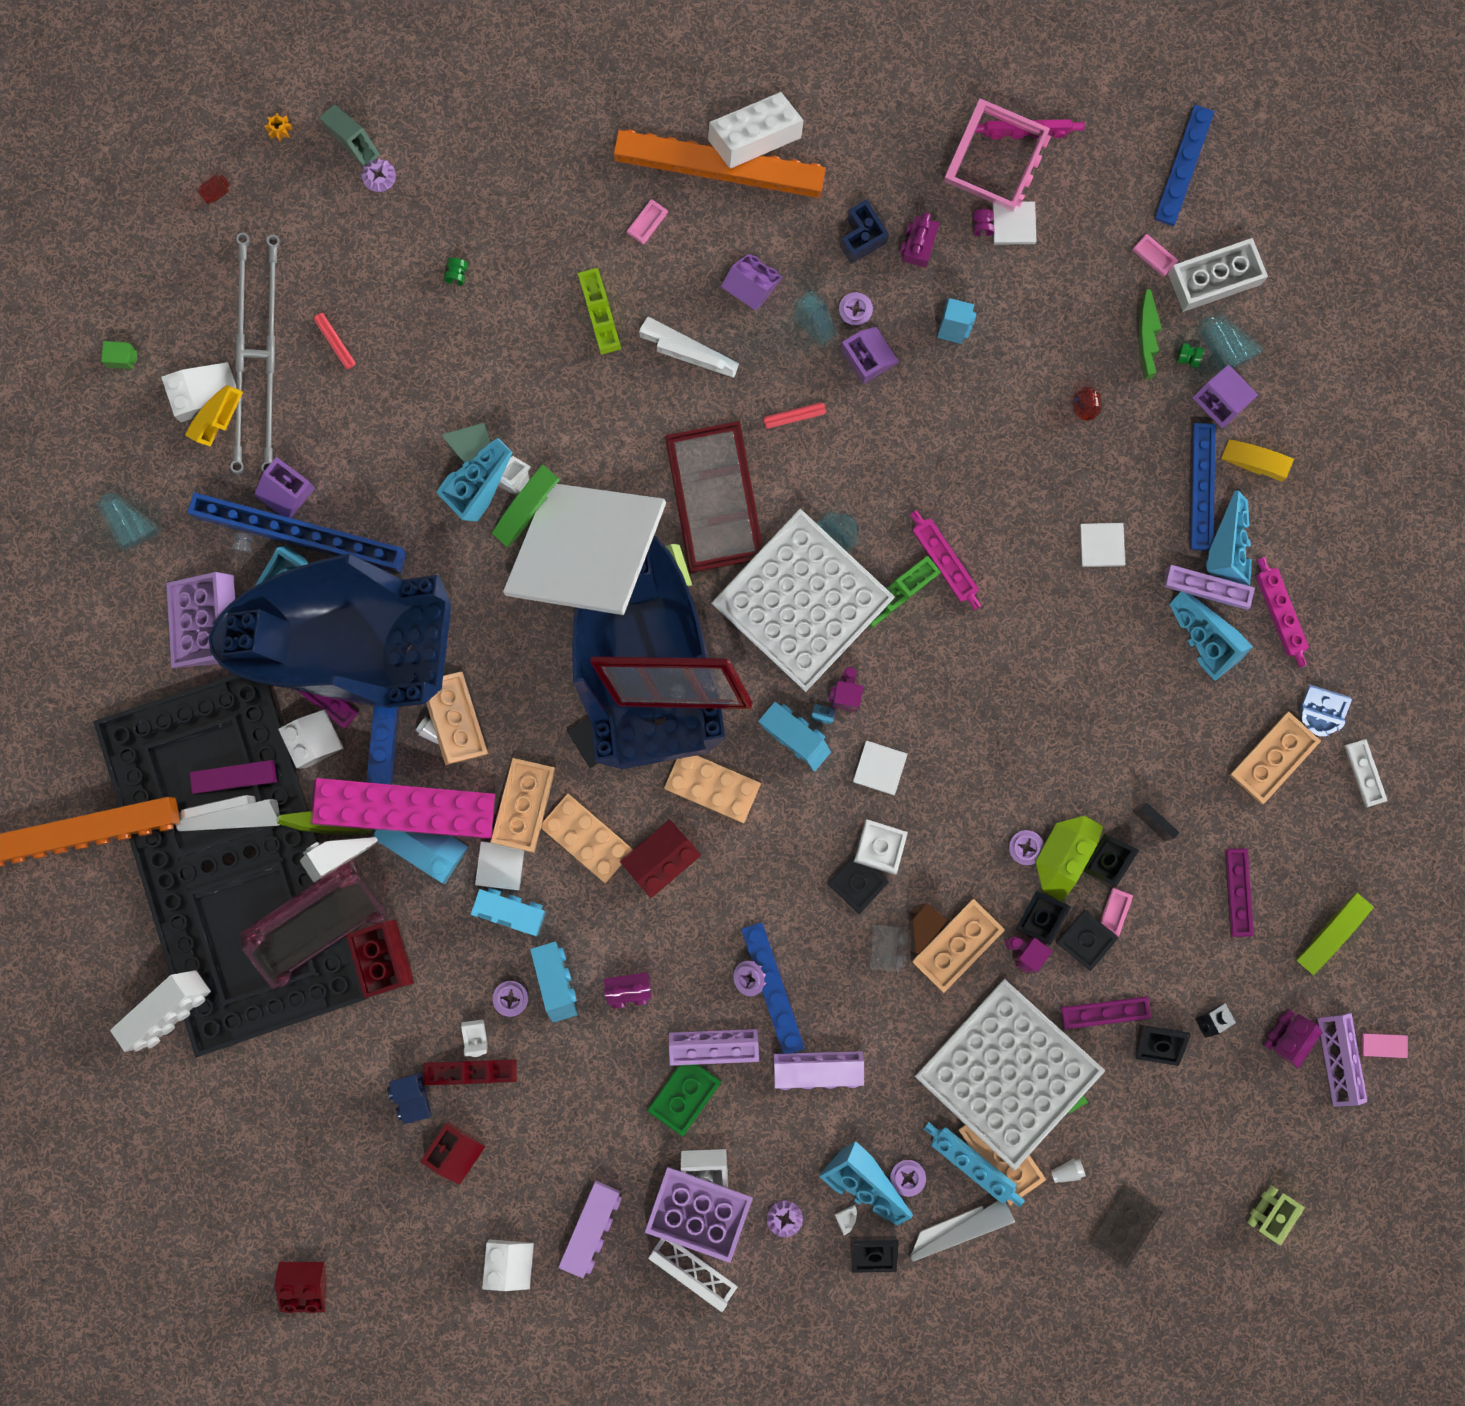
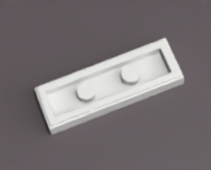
M1364 739L1345 745L1344 747L1365 808L1388 801L1367 740Z

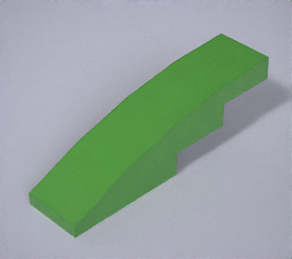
M1151 289L1146 290L1143 294L1139 313L1138 343L1144 380L1152 379L1157 373L1152 357H1155L1159 352L1155 335H1158L1162 329Z
M542 464L514 499L492 534L506 547H509L533 520L535 512L548 499V493L560 479Z
M928 556L886 588L895 598L870 623L869 627L871 629L941 573Z

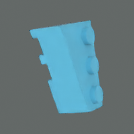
M948 298L937 338L962 344L964 338L968 339L976 318V313L973 312L974 304Z
M774 702L758 722L776 740L794 752L796 757L808 763L815 772L831 753L824 741L825 736L817 729L814 731L809 729V724L802 717L795 718L792 715L793 711L785 704L780 706Z
M488 888V891L479 889L471 915L538 936L546 911L542 910L543 905L531 901L529 905L521 903L522 898L510 894L508 898L500 896L501 891Z
M556 942L530 949L545 1010L551 1021L557 1022L577 1016L578 1013L575 1006L577 998L574 988L571 989L569 981H572L569 969L564 967L563 961L566 960L563 947L559 948Z

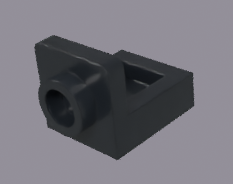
M1226 1003L1195 1018L1205 1038L1220 1034L1236 1023Z

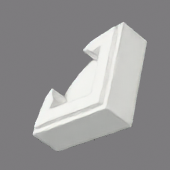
M855 1205L835 1213V1217L844 1235L848 1234L855 1225L857 1218Z

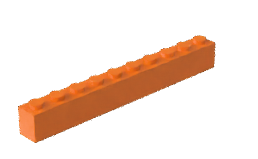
M630 129L618 130L614 150V159L617 162L821 198L826 167H822L817 163L804 164L799 160H782L773 155L769 157L758 156L730 169L711 144L705 146L690 140L683 142L673 137L661 138L652 133H645L644 135Z
M165 797L1 833L0 867L5 866V862L12 861V864L25 862L26 857L33 856V859L47 857L46 853L54 852V855L67 853L68 848L75 847V850L89 848L90 843L96 842V845L108 844L110 839L117 838L118 841L131 839V834L138 833L139 836L150 835L154 829H160V831L174 829L173 825L181 824L176 798Z

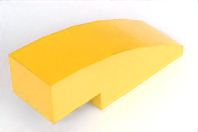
M229 385L220 389L197 413L185 436L211 447L218 429L226 430L243 391Z
M1230 439L1221 457L1222 460L1258 475H1266L1280 482L1287 478L1294 461L1293 458L1281 453Z

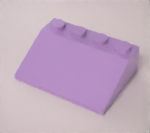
M213 572L166 583L171 668L219 664L211 654L208 636L215 620L235 600L234 575Z
M667 1167L645 1233L731 1263L753 1197Z

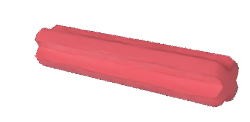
M319 313L314 317L315 323L346 369L352 368L355 365V361L325 315Z
M820 402L765 416L763 421L765 427L769 429L824 415L826 408L824 403Z

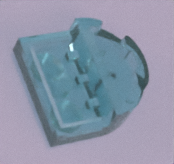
M831 512L816 523L848 554L859 541V527L855 520L847 514L841 515Z

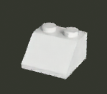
M326 710L298 718L278 729L296 768H308L344 749Z
M726 1149L681 1151V1172L728 1188Z
M489 1239L486 1243L482 1289L497 1291L530 1289L534 1243Z

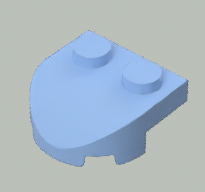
M1309 684L1300 707L1301 719L1306 728L1313 734L1328 736L1337 730L1339 731L1344 726V719L1352 699L1351 697Z

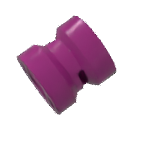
M990 209L974 211L973 220L976 224L974 226V235L981 236V230H986V236L993 235L995 233L994 225L992 224L994 211Z

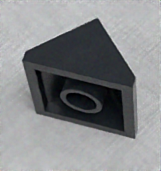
M1104 834L1083 872L1110 889L1116 888L1139 850Z
M1036 891L1016 930L1030 938L1038 939L1045 946H1050L1071 906Z
M1140 1025L1135 1059L1179 1066L1191 1035L1189 1032Z
M851 1237L852 1273L897 1272L899 1247L897 1237Z

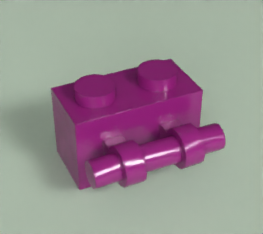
M923 213L922 217L915 216L914 222H909L906 234L910 236L908 242L903 241L900 254H903L902 261L924 268L927 267L940 224L930 220V214Z
M848 667L842 674L844 682L837 681L836 686L831 687L828 702H832L831 708L857 712L860 708L864 686L855 684L856 670Z
M1009 937L1005 941L1007 949L1018 951L1013 960L1017 962L1015 966L1024 973H1037L1053 952L1036 938H1028L1024 942L1018 937Z
M648 972L604 979L605 999L607 1005H612L613 1009L626 1007L625 1003L634 1002L635 1006L648 1004L647 999H652Z
M1287 1009L1283 1015L1278 1017L1277 1025L1272 1032L1269 1031L1263 1046L1271 1050L1274 1044H1277L1274 1048L1276 1054L1299 1069L1323 1032L1316 1023L1300 1014H1297L1294 1020L1291 1021L1295 1013ZM1287 1027L1288 1029L1286 1030V1032L1284 1033V1035L1282 1036V1038H1280V1035L1282 1034V1032L1284 1031V1029Z

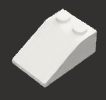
M228 362L184 369L161 377L173 414L180 423L195 418L205 403L224 386L229 385L236 388Z
M376 837L326 841L321 845L316 842L303 852L304 856L300 862L315 883L371 848L378 840Z

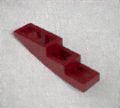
M516 1059L424 1063V1085L517 1082Z

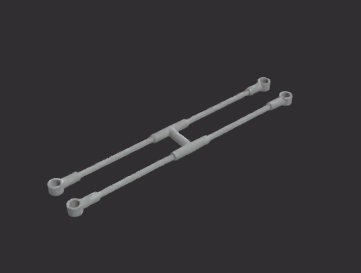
M239 233L236 237L238 261H240L238 333L236 334L235 371L237 372L236 389L242 391L244 358L266 359V447L264 448V463L261 467L262 473H264V467L269 466L273 461L271 433L273 374L275 373V264L277 263V248L279 247L280 240L276 235H270L267 238V246L269 247L268 262L270 263L266 350L245 349V335L243 334L244 283L249 236L246 233ZM246 238L247 241L242 243L239 239ZM275 239L277 243L272 245L270 240ZM242 396L236 407L235 446L233 447V462L230 466L232 473L235 475H240L244 470L242 447L240 446ZM238 464L241 466V469L236 471L233 469V466Z

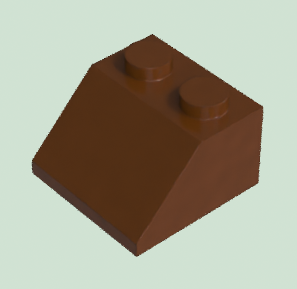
M928 903L917 904L909 913L912 916L909 920L911 950L915 955H919L947 922V919Z

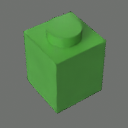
M103 341L101 362L107 368H133V363L137 361V351L134 350L130 343Z

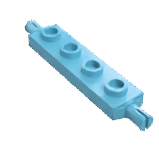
M930 1122L925 1126L924 1130L934 1137L931 1145L999 1202L1004 1203L1010 1199L1019 1208L1022 1206L1025 1200L1015 1193L1017 1185L948 1128L944 1127L939 1131Z

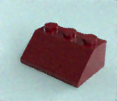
M669 819L619 862L651 899L701 857V855Z
M396 920L385 921L346 934L364 999L415 984Z

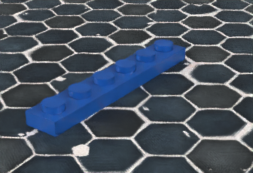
M1194 105L1154 220L1171 226L1175 225L1215 111Z
M1194 423L1192 426L1190 550L1209 551L1214 539L1216 424Z
M763 923L741 929L751 960L755 961V964L758 966H762L761 970L766 974L764 977L766 984L763 986L762 993L783 1054H792L805 1049Z

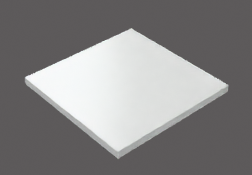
M556 484L548 493V499L535 512L503 593L505 596L624 615L665 508V499Z
M799 509L711 604L807 692L895 596L804 511Z
M1004 979L915 1077L1015 1171L1099 1079L1105 1070Z

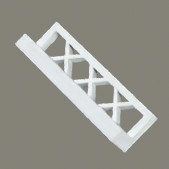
M660 1239L648 1259L723 1312L728 1300L738 1286L681 1245L667 1241L673 1245L675 1255L664 1256L658 1251L665 1242L664 1239ZM677 1249L680 1250V1251L683 1252V1253H682V1254H677ZM688 1256L691 1258L693 1268L684 1270L679 1267L678 1257ZM675 1258L676 1264L670 1259ZM695 1262L702 1267H695ZM703 1269L709 1271L711 1282L701 1283L697 1280L696 1271ZM694 1271V1277L688 1272ZM713 1275L720 1280L714 1281ZM724 1282L731 1287L724 1299L716 1294L714 1284ZM706 1285H712L713 1291Z

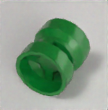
M448 258L446 264L448 271L445 272L443 280L452 284L453 279L458 280L457 285H464L465 277L463 274L467 271L468 263L459 258Z
M1182 343L1176 363L1182 365L1187 363L1190 367L1198 368L1204 348L1198 346L1193 348L1187 343Z

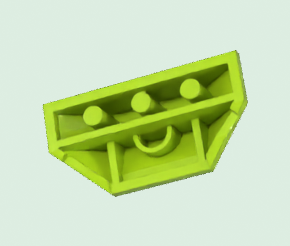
M1086 816L1055 824L1035 860L1042 892L1063 902L1077 883L1093 854L1104 826Z

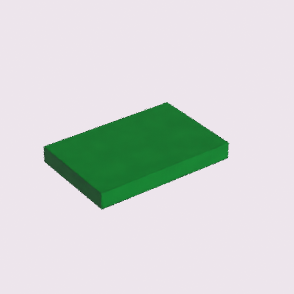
M698 1064L679 1065L647 1111L683 1137L722 1081Z

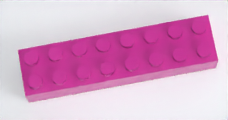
M316 778L313 783L310 824L488 839L492 836L495 794Z

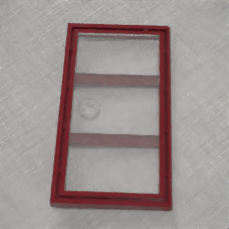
M740 421L666 435L665 440L689 573L750 562L762 550L763 543Z
M591 657L590 660L617 706L712 709L752 708L753 702L729 658Z

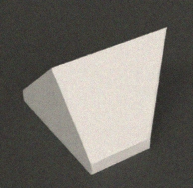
M512 456L498 486L517 496L529 481L528 471L531 466Z

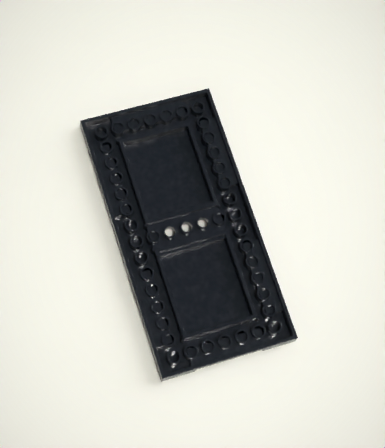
M231 675L93 721L119 807L173 797L176 798L178 812L180 813L184 809L249 795L255 796L256 802L268 799L277 800L280 815L308 812L309 808L291 755L278 730L282 726L270 685ZM274 760L277 781L275 783L192 794L190 772ZM280 824L279 826L178 831L176 825H173L174 829L160 831V829H154L150 835L139 836L138 833L131 834V839H129L170 975L196 970L211 991L204 997L205 1001L198 1007H193L189 1011L190 1015L184 1019L195 1058L369 999H364L346 937L347 932L329 875L314 883L300 862L304 856L303 852L314 843H319L317 833L302 831ZM249 846H253L256 849V855L251 859L245 855V850ZM228 853H232L235 856V862L230 866H227L224 862V857ZM207 860H211L214 864V869L209 873L203 870V864Z

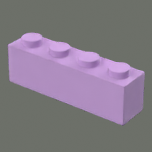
M862 1051L774 1054L775 1088L789 1090L791 1088L813 1089L814 1087H825L832 1089L837 1086L849 1088L864 1086Z
M595 1181L558 1268L581 1278H584L586 1273H591L595 1261L591 1259L594 1252H600L604 1240L600 1239L603 1231H609L613 1221L612 1218H609L613 1209L617 1211L622 1200L619 1197V1190Z

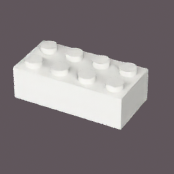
M782 92L709 122L708 141L731 169L800 139L804 120Z
M1253 238L1175 264L1168 273L1183 312L1260 286L1268 277Z
M196 970L172 974L110 1031L124 1052L131 1050L139 1051L144 1047L152 1048L160 1042L159 1038L162 1035L170 1033L175 1028L174 1025L178 1021L187 1018L190 1015L189 1011L193 1007L201 1005L205 1001L204 997L211 991Z

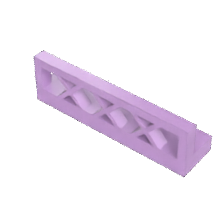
M1170 565L1165 571L1164 577L1166 581L1164 587L1246 610H1249L1251 607L1254 587Z
M1352 1013L1318 1018L1319 1028L1323 1032L1321 1034V1041L1333 1107L1354 1106L1366 1103L1367 1096ZM1335 1021L1336 1032L1334 1035L1327 1031L1325 1022ZM1333 1042L1340 1047V1054L1337 1058L1330 1051V1046ZM1337 1064L1344 1069V1076L1341 1080L1334 1073ZM1341 1087L1348 1092L1349 1101H1339L1338 1091Z
M757 1029L669 1033L670 1065L759 1062Z

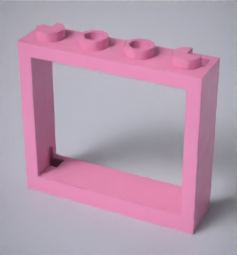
M980 98L946 173L944 182L1014 211L1016 206H1021L1025 195L1021 194L1024 187L1029 188L1033 179V175L1030 173L1033 167L1038 168L1042 156L1039 155L1041 148H1046L1051 136L1048 135L1050 128ZM983 113L1039 136L1011 201L956 178V174Z

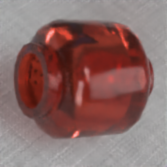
M1085 387L1074 395V413L1080 419L1090 421L1101 413V394L1098 391Z

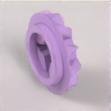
M379 158L374 161L370 160L364 166L363 173L361 174L365 186L374 192L388 190L396 179L394 167L387 160L384 161ZM380 170H382V175L384 177H378L377 179H375V175L373 172H379Z
M858 292L847 294L839 304V315L844 322L849 323L851 326H861L863 323L868 322L873 312L870 299ZM856 302H858V308L862 311L857 312V315L854 317L853 310H850V307L853 308Z
M1029 830L1020 831L1010 840L1009 852L1012 859L1019 864L1032 865L1035 864V860L1042 850L1044 843L1037 833ZM1030 839L1029 847L1035 850V852L1028 851L1023 857V849L1018 844L1024 845Z
M755 961L741 962L734 971V983L737 989L746 996L759 994L763 991V986L766 984L764 982L766 974L762 972V966L755 964ZM752 973L751 976H752V978H754V980H756V981L750 982V979L747 978V976H745V975H749V974Z
M503 982L493 993V1005L504 1016L513 1017L519 1015L527 1006V991L518 982ZM511 989H513V996L520 999V1001L512 1002L509 1009L508 1001L501 999V997L509 996Z
M902 1160L894 1165L890 1173V1180L897 1193L910 1197L922 1191L926 1183V1174L919 1163L913 1160ZM915 1170L912 1176L915 1185L906 1182L901 1186L904 1180L901 1171L909 1174Z
M783 1200L775 1203L769 1209L767 1223L770 1230L777 1236L788 1238L796 1234L802 1227V1212L795 1203ZM789 1210V1219L794 1224L786 1222L783 1228H781V1220L776 1215L784 1216Z

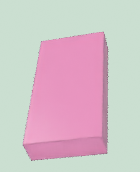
M651 199L626 231L627 234L644 245L668 214V210Z
M1148 234L1132 249L1133 252L1163 277L1178 262L1173 255Z
M1113 888L1110 891L1100 922L1119 936L1133 895Z
M1361 1033V1056L1408 1058V1036Z

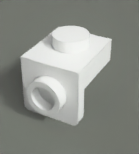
M484 1020L462 1022L464 1055L479 1057L482 1054H486L488 1043Z

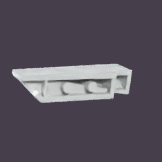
M647 317L639 331L640 337L658 343L657 352L733 378L735 377L739 363L650 317Z
M245 795L184 809L179 813L181 824H177L176 828L178 831L279 826L280 824H277V818L280 815L278 802L272 799L256 802L255 796Z
M997 1200L985 1209L981 1205L921 1230L910 1258L912 1262L1010 1225L1015 1220L1006 1202L1001 1203Z

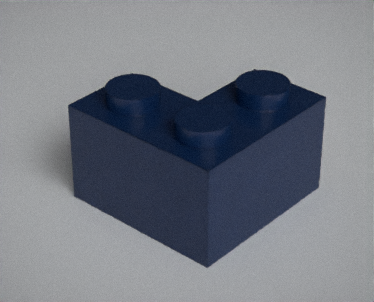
M867 199L849 209L847 220L854 231L842 237L840 247L852 264L885 245L888 241L889 233Z
M422 1073L389 1082L390 1086L387 1087L390 1100L394 1101V1104L398 1103L399 1107H396V1113L399 1121H403V1125L432 1116Z

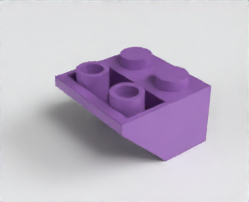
M747 254L731 267L721 287L756 311L764 304L783 277L775 269L763 264L758 257Z
M877 327L860 331L842 342L840 350L863 385L899 363Z
M1227 365L1193 399L1221 428H1224L1258 394L1230 365Z
M276 457L262 474L254 496L279 515L292 518L314 491L315 487Z

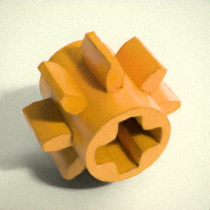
M276 113L273 117H267L269 122L264 127L269 132L268 135L271 139L277 137L279 142H281L285 136L287 138L290 137L288 130L293 128L288 123L287 116L282 118Z

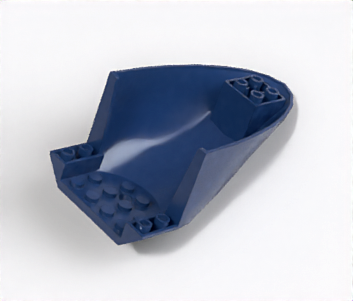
M654 535L624 615L576 607L572 640L573 684L592 724L595 762L619 769L708 754L726 739L722 709L617 706L590 662L591 657L709 658L696 608L684 576L670 551ZM607 667L624 695L653 696L637 667ZM648 668L663 696L698 697L682 668ZM693 668L709 697H720L713 669ZM657 719H665L662 725L654 724Z
M346 554L293 568L247 590L231 602L218 616L210 631L208 640L211 654L220 666L236 676L257 683L373 707L395 708L423 705L442 689L451 602L439 575L402 580L351 554ZM412 645L411 650L407 653L408 647Z

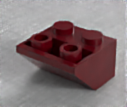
M447 1122L420 1162L438 1175L460 1185L486 1146L451 1122Z
M279 1262L274 1286L280 1312H308L312 1314L325 1312L326 1269L324 1262Z

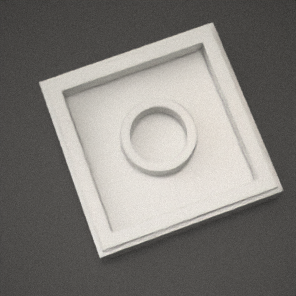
M1022 202L1021 206H1016L1014 211L995 203L992 204L995 231L993 234L994 245L1036 244L1035 202Z
M1123 523L1079 525L1081 567L1125 566Z
M866 741L853 783L895 795L908 754Z
M866 819L854 862L896 875L908 832Z
M481 842L475 885L519 890L524 851L489 842Z

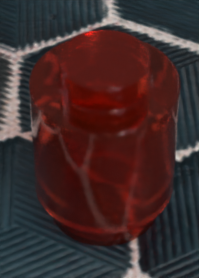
M215 174L200 185L201 188L198 190V193L209 205L211 202L215 203L230 191L227 188L230 184L223 175L219 177Z

